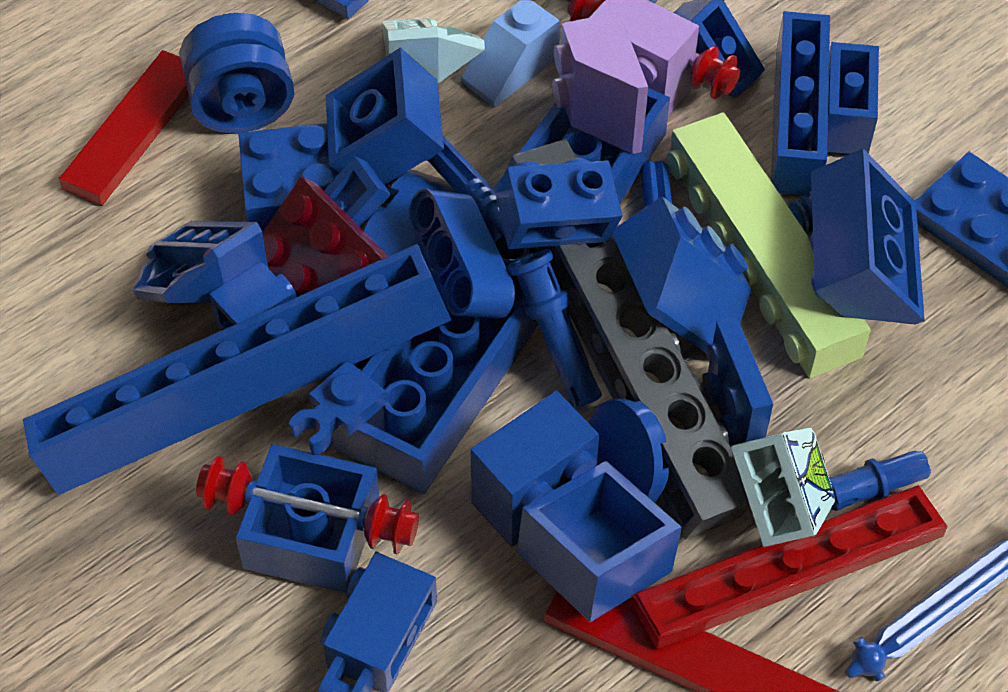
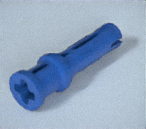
M542 249L516 259L507 266L510 275L517 277L527 302L524 306V311L527 316H530L531 320L537 321L557 372L566 389L570 404L574 408H577L579 405L582 407L598 400L602 396V392L593 376L579 337L570 320V315L566 308L569 305L568 300L570 297L567 290L560 288L550 264V261L553 259L550 249Z

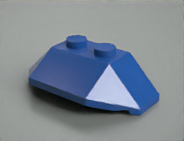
M189 221L149 246L146 254L149 260L141 267L133 287V292L137 299L164 303H211L209 293L262 261L268 268L262 230L257 222Z

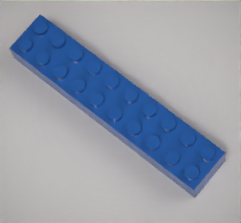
M648 88L642 152L631 154L572 127L565 107L558 108L556 102L519 153L567 139L575 156L587 159L589 162L609 161L620 203L642 171L643 165L649 161L666 135L670 97ZM502 177L500 178V180L497 182V184H496L495 187H494V189H495L496 191H497V189H498V187H499V184H500V182H501V180H502ZM486 225L506 268L516 259L536 251L535 247L508 249L505 237L494 226ZM580 244L583 247L589 248L586 244ZM510 275L515 288V299L512 309L504 318L491 319L455 316L447 309L451 321L373 355L362 372L386 390L387 403L350 437L339 428L332 432L334 449L368 466L376 467L378 471L425 494L538 326L537 321L531 320L530 316H527L524 311V306L527 302L517 277Z

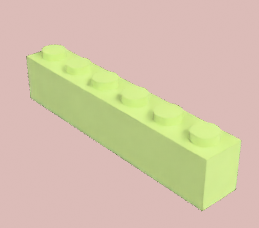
M722 112L674 129L670 152L667 153V164L671 174L675 179L682 180L689 191L690 201L694 210L698 214H704L712 229L720 237L723 245L727 247L733 244L745 259L748 270L743 272L759 300L760 310L764 319L770 325L774 324L782 335L789 358L794 363H800L809 379L863 358L871 331L870 327L864 319L843 317L826 301H821L817 297L811 283V276L814 273V252L810 244V238L726 114Z

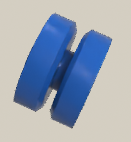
M228 13L214 16L196 25L184 38L179 51L192 113L203 126L223 133L238 134L259 130L275 122L289 109L295 95L289 65L285 59L280 33L270 21L255 14Z

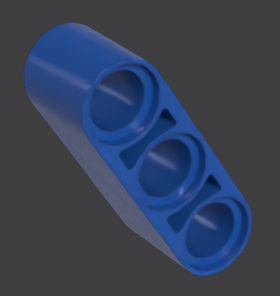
M421 189L415 193L409 206L410 227L449 312L455 316L491 319L504 318L513 307L515 299L514 284L474 199L467 194L431 189Z

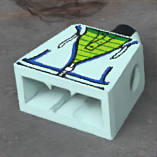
M812 428L784 432L732 446L731 449L763 547L816 535L835 502V495L825 466L824 457Z

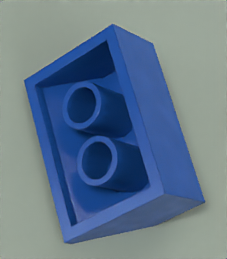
M860 149L812 171V194L809 195V206L813 218V233L810 235V244L814 252V273L811 276V283L817 297L821 301H826L843 317L914 325L924 322L916 202L864 149Z
M661 196L616 227L612 235L649 315L705 353H707V346L713 343L716 321L737 317L739 323H741L751 293V288L743 272L748 270L747 263L733 244L727 247L723 245L720 237L710 226L703 229L688 208L683 207L679 210Z

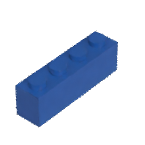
M783 11L776 48L771 182L778 193L804 196L807 192L812 191L811 172L825 166L827 163L830 15Z

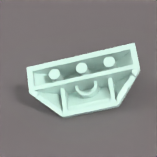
M429 18L382 21L385 57L401 47L433 75L438 83L485 50L484 40L477 35L452 26L437 27V21Z

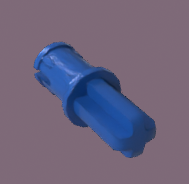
M911 451L881 462L872 458L866 460L862 467L829 477L835 495V502L831 509L838 511L857 502L874 497L880 500L888 497L889 491L927 479L931 474V469L925 453Z

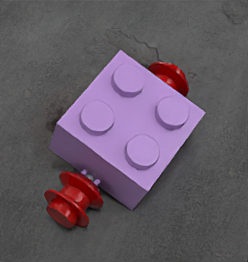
M649 0L569 1L567 12L570 14V21L614 13L621 14L648 88L670 97L668 116L689 93L691 85L695 90L700 89L705 84L710 86L711 98L717 99L722 93L728 95L739 79L740 69L736 67V56L731 55L723 61L719 59V48L716 46H712L701 54L696 53L699 25Z

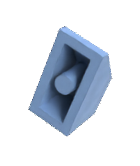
M520 0L493 21L483 38L485 50L470 61L461 77V84L495 108L555 61L554 46L559 45L560 20L532 0Z

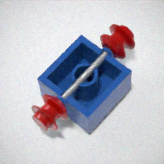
M275 444L270 446L257 482L252 481V476L246 462L241 461L234 471L225 469L223 457L217 456L211 465H203L196 484V495L203 498V508L205 510H211L216 502L219 501L226 503L227 514L234 516L248 504L236 536L243 569L347 593L366 540L370 549H374L381 540L390 541L393 553L398 555L403 545H413L419 524V513L411 512V500L407 499L397 509L389 507L386 494H382L379 497L376 467L319 454L314 455L310 452Z

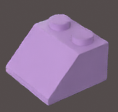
M614 13L562 23L561 44L554 46V59L559 78L553 79L552 86L557 107H565L572 127L631 154L642 152L648 85L621 14Z

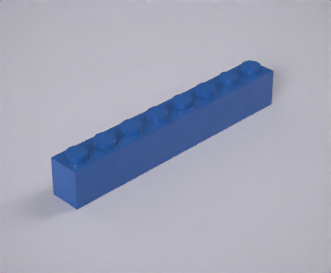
M416 244L24 418L23 424L29 456L56 493L60 495L269 401L282 397L325 376H329L347 360L355 364L451 321V318L420 248Z

